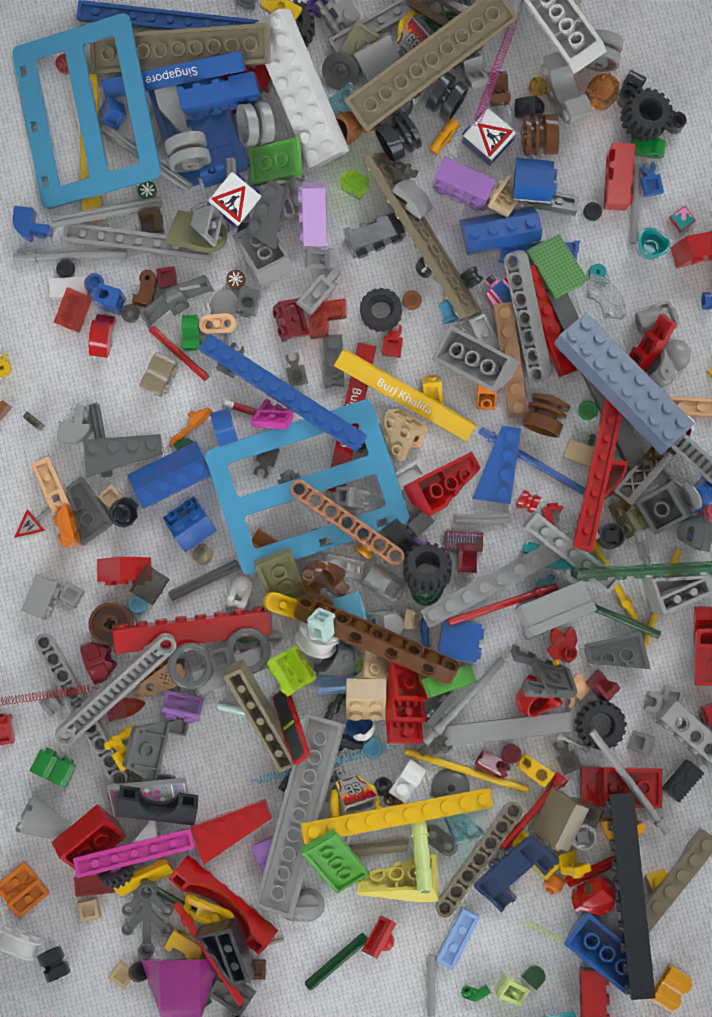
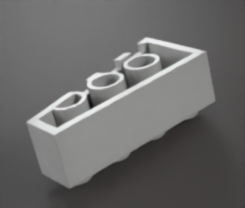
M258 643L248 646V651L241 653L240 650L233 652L235 660L240 661L244 659L248 666L256 664L262 656V646H259ZM204 664L193 668L194 672L187 675L189 682L196 681L204 675L206 670ZM266 664L262 670L267 669L268 665ZM226 667L214 670L211 679L204 686L193 689L194 695L200 696L226 685L227 682L223 677Z

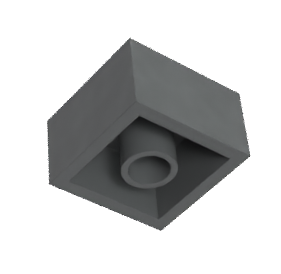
M673 479L640 497L635 502L655 535L688 518L693 513Z

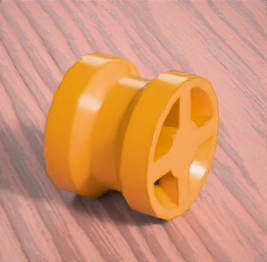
M361 544L355 546L354 550L367 560L371 558L372 552Z

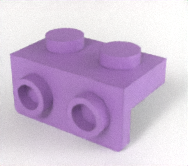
M166 690L161 714L167 719L175 720L177 717L182 718L186 723L194 724L195 721L199 722L204 698Z

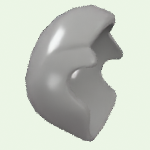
M677 339L666 343L664 348L671 358L675 369L681 370L685 368L691 358V350L687 343Z

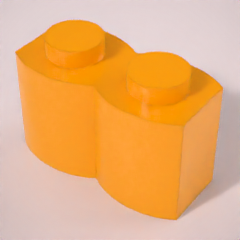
M669 963L655 984L656 998L651 1000L672 1013L673 1010H677L680 1007L683 994H687L691 990L693 979Z

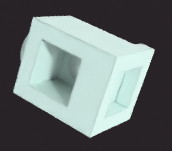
M318 607L307 619L309 636L326 643L335 634L333 624L335 614Z

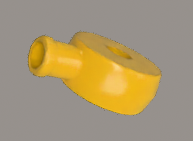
M2 353L0 377H7L11 373L12 367L7 361L8 354Z

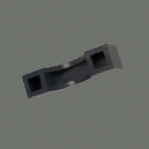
M120 785L115 816L194 826L198 811V795L178 793L174 798L167 801H153L145 797L139 787Z

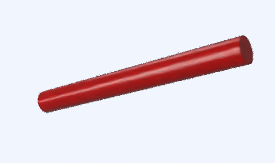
M155 326L150 328L149 332L202 380L206 381L210 377Z

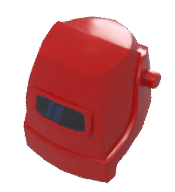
M596 877L582 885H578L573 889L571 896L572 905L576 912L583 910L597 915L607 914L614 909L615 901L618 898L611 881L604 877Z

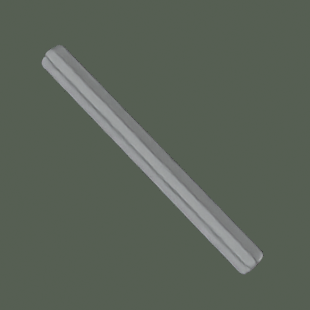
M102 124L100 127L102 134L139 159L135 143L112 127ZM160 161L161 175L184 191L189 192L192 188V183L177 172H173Z
M158 196L53 216L50 218L52 227L56 228L161 208L163 204L161 197Z

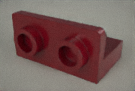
M300 298L279 301L273 306L272 313L274 319H276L278 335L281 337L282 342H287L293 338L305 337L310 334L303 309L297 305V301Z

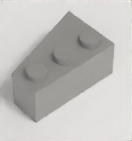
M686 574L641 578L654 614L665 616L712 594L708 575Z

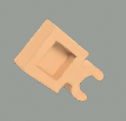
M577 673L573 677L578 690L575 698L577 697L579 700H582L590 688L585 683L587 679L580 673ZM569 698L570 703L567 705L568 708H571L574 705L575 698Z

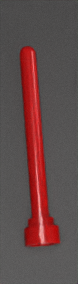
M556 771L551 780L552 784L501 844L502 849H507L539 812L552 788L557 790L565 787L568 780Z

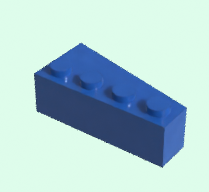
M253 71L229 76L227 81L219 78L213 79L208 85H200V82L192 84L193 88L184 89L183 86L176 87L181 109L191 120L195 121L202 120L204 116L210 114H221L223 110H235L241 104H255L258 100L263 99L258 78Z

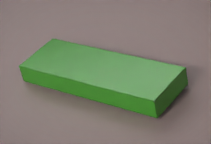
M471 664L460 667L453 682L450 684L441 683L430 677L422 679L428 698L477 682Z

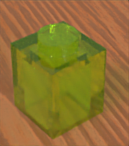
M350 168L348 173H344L340 179L341 190L361 201L370 185V179Z

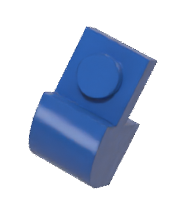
M14 206L12 221L14 228L22 238L33 242L34 235L40 239L53 236V229L50 225L36 223L37 213L33 208Z
M225 408L210 413L219 446L238 441L230 410Z

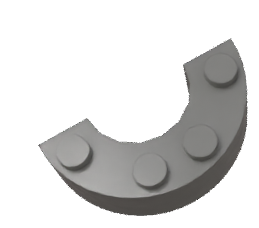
M555 52L544 56V64L541 65L543 75L546 76L549 91H547L550 102H554V110L557 116H560L567 124L591 116L593 108L587 95H580L574 81L573 72L560 53Z

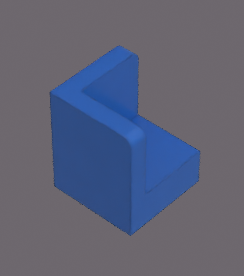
M109 96L106 97L99 109L101 123L117 130L127 116L124 103Z

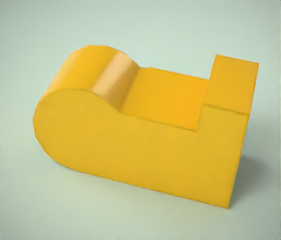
M526 753L516 764L526 775L544 788L555 774Z
M176 927L164 946V949L171 952L172 948L179 950L185 954L186 958H200L202 950L196 940Z

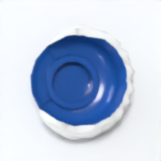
M347 719L346 733L349 737L358 741H366L373 735L374 721L370 719H360L358 721Z

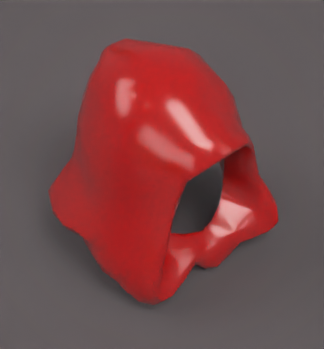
M528 675L525 678L526 680L537 682L536 677L533 675ZM522 687L518 690L515 701L518 710L529 717H537L563 704L559 697H526Z

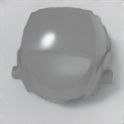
M665 348L662 349L657 359L646 372L660 388L671 383L677 376L675 366Z
M391 608L390 611L374 610L366 613L369 622L402 635L404 622L400 617V613L395 611V608Z

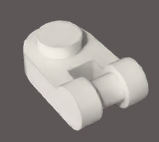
M241 576L235 579L226 602V607L246 609L253 586L249 578ZM236 594L243 596L242 601L235 600Z

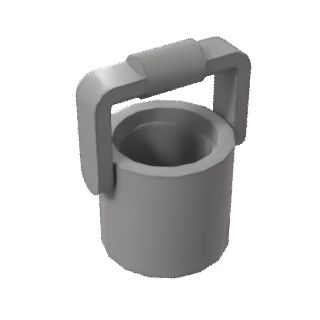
M670 301L653 304L648 309L635 312V323L640 335H644L646 330H652L659 314H662L661 309L666 307L671 319L677 323L675 329L678 328L679 316Z
M375 563L361 583L390 605H393L396 600H400L406 586V582ZM391 580L400 585L394 593L393 599L383 593Z

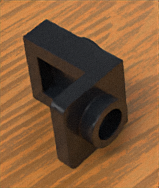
M536 95L515 99V118L522 119L524 115H529L530 117L537 115L538 119L543 118L545 105Z

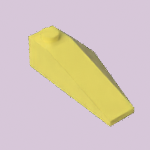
M436 854L430 855L433 893L424 895L417 893L414 856L409 861L403 863L396 862L393 863L394 866L370 871L369 876L358 881V895L413 902L439 901L440 882Z

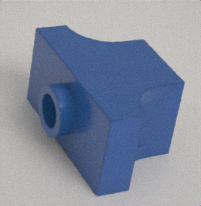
M703 476L694 486L702 500V507L695 509L699 513L712 502V484Z

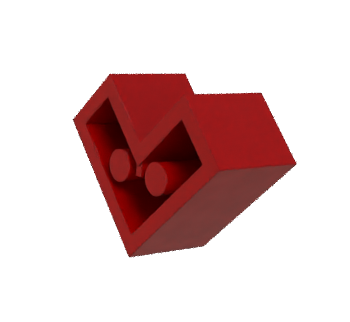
M110 557L97 559V582H105V586L127 585L128 581H132V585H144V581L152 580L151 557Z

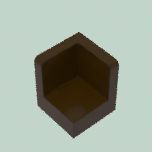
M160 209L138 212L142 232H165L163 215Z

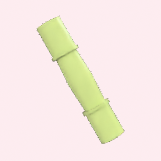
M425 820L411 823L417 893L423 895L433 893L432 869L430 868V852L427 839L429 833L427 832V822Z

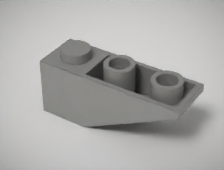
M173 85L154 90L160 113L179 134L192 131L191 126L187 127L186 120H189V117L181 109L177 86Z

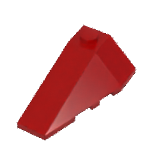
M470 452L404 485L403 488L411 504L427 516H431L449 505V502L457 496L463 486L480 470V466L473 452Z

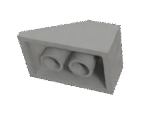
M246 228L232 235L260 287L294 270L290 256L278 237L276 239L278 243L277 249H272L247 233Z

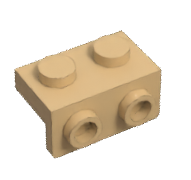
M507 176L504 181H499L496 189L494 188L489 196L491 201L488 205L498 214L507 218L520 202L519 200H513V188L508 186L511 179L510 176Z

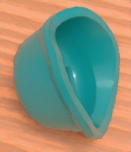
M647 227L639 234L638 251L646 259H657L666 254L670 249L671 243L669 238L658 229Z

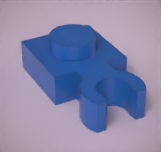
M655 162L650 164L651 170H647L645 164L641 165V172L645 175V177L640 179L644 197L664 193L660 174H654L656 170Z

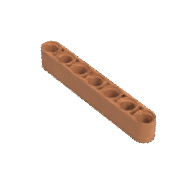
M296 480L291 484L290 492L295 499L388 564L398 565L403 561L404 553L398 546L302 480ZM302 485L305 491L303 494L298 495L294 492V487ZM318 496L321 502L319 505L313 506L309 501L310 498ZM328 507H334L336 515L329 517L326 515L325 510ZM344 518L352 520L350 528L342 526L341 521ZM360 529H365L368 532L366 539L358 537ZM376 540H381L384 543L383 550L379 551L374 548ZM392 551L400 554L399 561L394 562L390 559Z

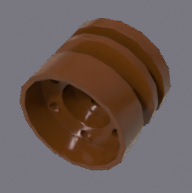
M544 114L542 123H539L537 115H533L532 124L530 116L524 115L521 126V145L523 146L525 156H530L531 147L533 154L538 155L540 146H542L544 155L558 154L559 121L557 114Z
M533 393L531 400L534 402H530L528 406L535 412H526L521 425L538 434L559 438L564 425L557 419L567 418L564 412L569 411L570 405L552 395Z

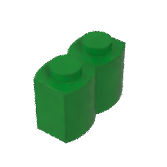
M48 747L40 749L29 771L65 788L77 767L73 764L74 760L66 756L60 758L56 755L57 752Z

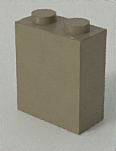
M552 788L531 830L537 834L539 840L545 843L549 842L550 848L558 852L560 849L568 852L589 809L566 793Z

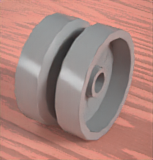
M594 29L603 41L607 52L584 68L599 72H609L618 69L621 60L620 53L624 43L623 37L612 31Z
M257 102L253 106L251 104L238 105L236 124L243 146H255L257 142L260 144L272 143L275 136V124L270 105L267 102Z
M183 132L165 141L166 153L170 156V169L173 172L195 171L207 166L211 162L209 150L205 148L207 140L203 132Z

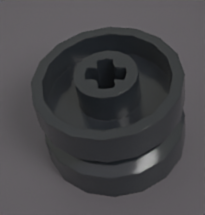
M446 72L439 79L425 105V108L433 113L440 109L439 117L447 122L456 114L470 89V85L463 81L455 84L456 76L449 72Z

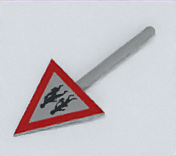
M50 507L36 518L27 509L14 538L45 531L38 521L51 511Z

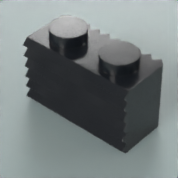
M685 760L663 785L662 790L673 800L681 802V799H684V796H686V793H689L691 787L697 784L696 781L702 778L704 772L693 762Z

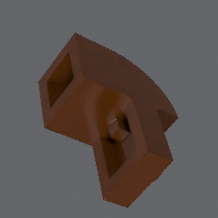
M498 71L499 76L492 73L493 75L490 77H494V79H490L496 81V84L490 81L491 84L489 85L491 87L488 86V88L493 89L489 100L490 106L509 105L511 93L508 90L507 72Z

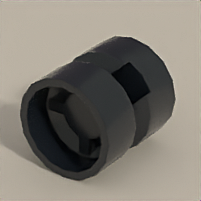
M610 523L598 530L600 538L596 540L600 547L611 550L623 544L626 534L622 526Z
M61 945L37 956L40 966L45 968L43 974L47 983L55 981L71 972L68 962L63 960L65 955Z

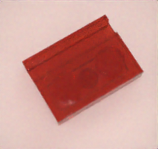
M67 287L53 323L80 333L93 301L92 296Z

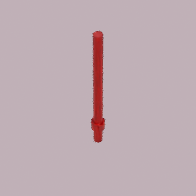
M556 583L544 587L538 586L533 588L532 591L448 618L447 621L449 626L533 598L538 599L545 596V594L557 591L558 586Z
M178 901L173 904V907L180 916L183 926H186L194 937L198 931L193 923L194 919ZM200 941L197 942L238 1006L242 1005L245 1000L237 988L231 986L217 968L218 964L212 956L209 957L202 943Z

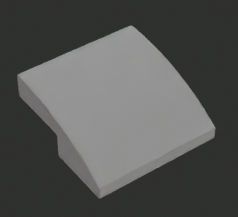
M390 34L384 35L374 43L367 44L354 53L367 82L401 58Z
M407 177L395 185L392 192L407 201L404 209L419 219L432 210L433 205L428 196L410 178Z

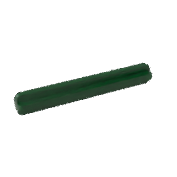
M363 932L309 977L305 981V986L310 991L317 987L365 945L368 939L366 934Z

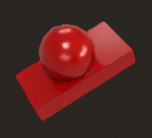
M380 916L362 951L378 959L381 951L391 950L395 943L394 936L391 933L397 923Z

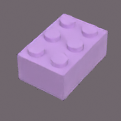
M326 181L303 182L302 187H299L298 191L299 203H302L299 210V222H303V225H300V241H304V246H327Z

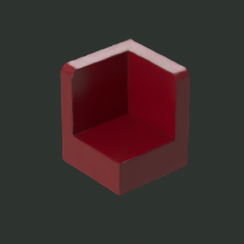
M458 542L457 572L477 573V543Z
M596 670L585 682L598 699L607 702L621 689L616 682L609 681L601 670Z

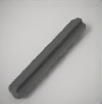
M98 403L89 405L94 437L95 439L106 438L100 405ZM112 470L101 473V476L103 478L111 477Z
M236 560L170 590L168 592L169 597L174 601L238 571L240 566Z

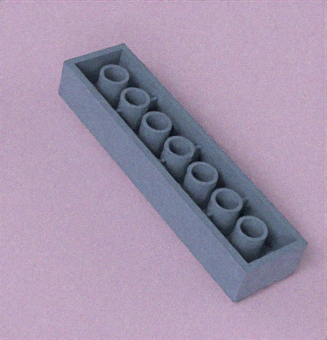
M587 312L562 332L554 343L661 455L695 424Z

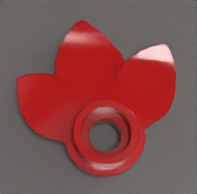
M569 627L565 633L557 629L551 630L550 642L552 645L547 648V651L553 659H561L565 663H570L576 659L577 649L575 646L578 640L574 628Z

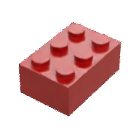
M97 804L51 843L59 859L75 870L74 857L113 848L126 838L127 835L119 821Z

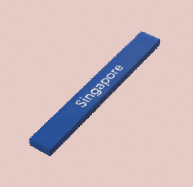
M242 51L142 71L145 91L241 72L245 71L246 68ZM122 76L101 80L105 98L107 96L115 98L126 95Z

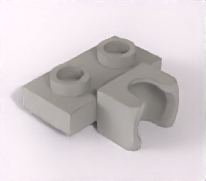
M665 685L663 694L648 691L647 695L654 699V704L652 706L645 705L643 709L658 713L670 698L682 705L685 690ZM656 718L655 723L659 724L660 720Z

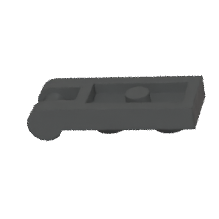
M342 334L323 335L326 388H331V386L345 387L344 371L334 366L343 350ZM338 373L339 378H331V374Z

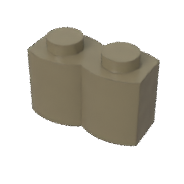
M155 352L139 386L160 397L163 394L166 395L171 386L169 380L171 377L176 376L179 369L177 361Z

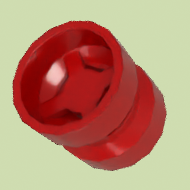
M523 489L516 507L520 509L527 507V511L532 514L536 511L541 497L538 495L532 497L529 491Z

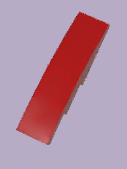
M659 314L652 330H646L639 346L633 347L629 354L645 373L657 359L677 325L665 314Z

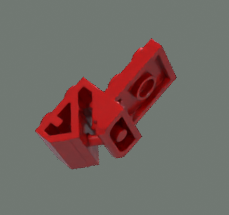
M694 606V685L712 686V606Z

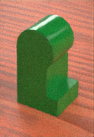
M631 138L630 144H635L634 156L656 159L664 157L665 140L657 138L646 142V140L641 142L639 138L635 140Z
M198 314L182 315V348L184 351H197L201 346Z

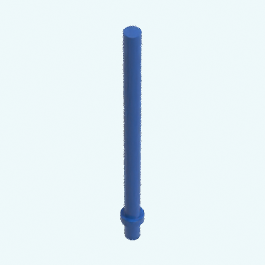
M483 427L478 433L487 438L488 442L492 441L495 443L497 439L494 431L490 432ZM518 448L517 457L584 495L585 487Z

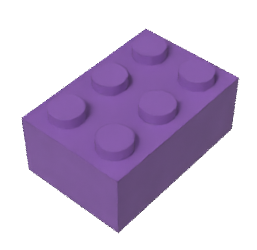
M444 156L434 176L433 188L438 194L451 196L455 202L468 204L472 210L484 211L489 201V196L495 187L496 180Z

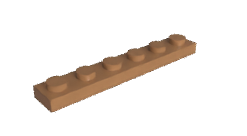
M513 302L494 304L499 351L520 362L512 379L504 385L508 418L523 417L528 410Z

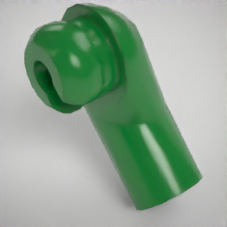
M486 984L479 989L470 986H464L461 989L462 996L473 1002H477L491 993Z

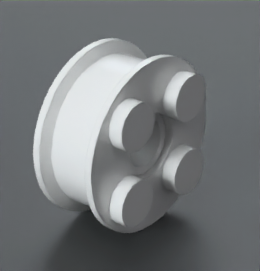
M300 623V631L295 636V643L303 653L319 659L329 658L335 653L336 644L340 641L339 638L332 636L324 643L310 637L308 624Z
M4 925L0 929L2 932L0 951L23 960L35 961L33 956L37 946L42 944L40 942L41 938L32 934L30 936L26 935V931L21 928L15 927L14 929Z

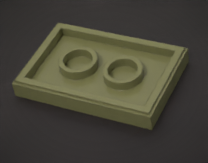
M290 547L253 561L266 593L276 592L297 600L300 596L306 595L301 581V573Z

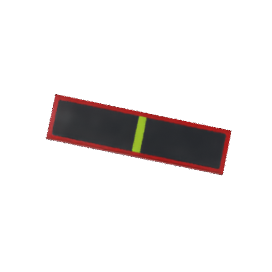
M280 690L272 697L292 762L294 765H299L311 756L292 695L287 697Z

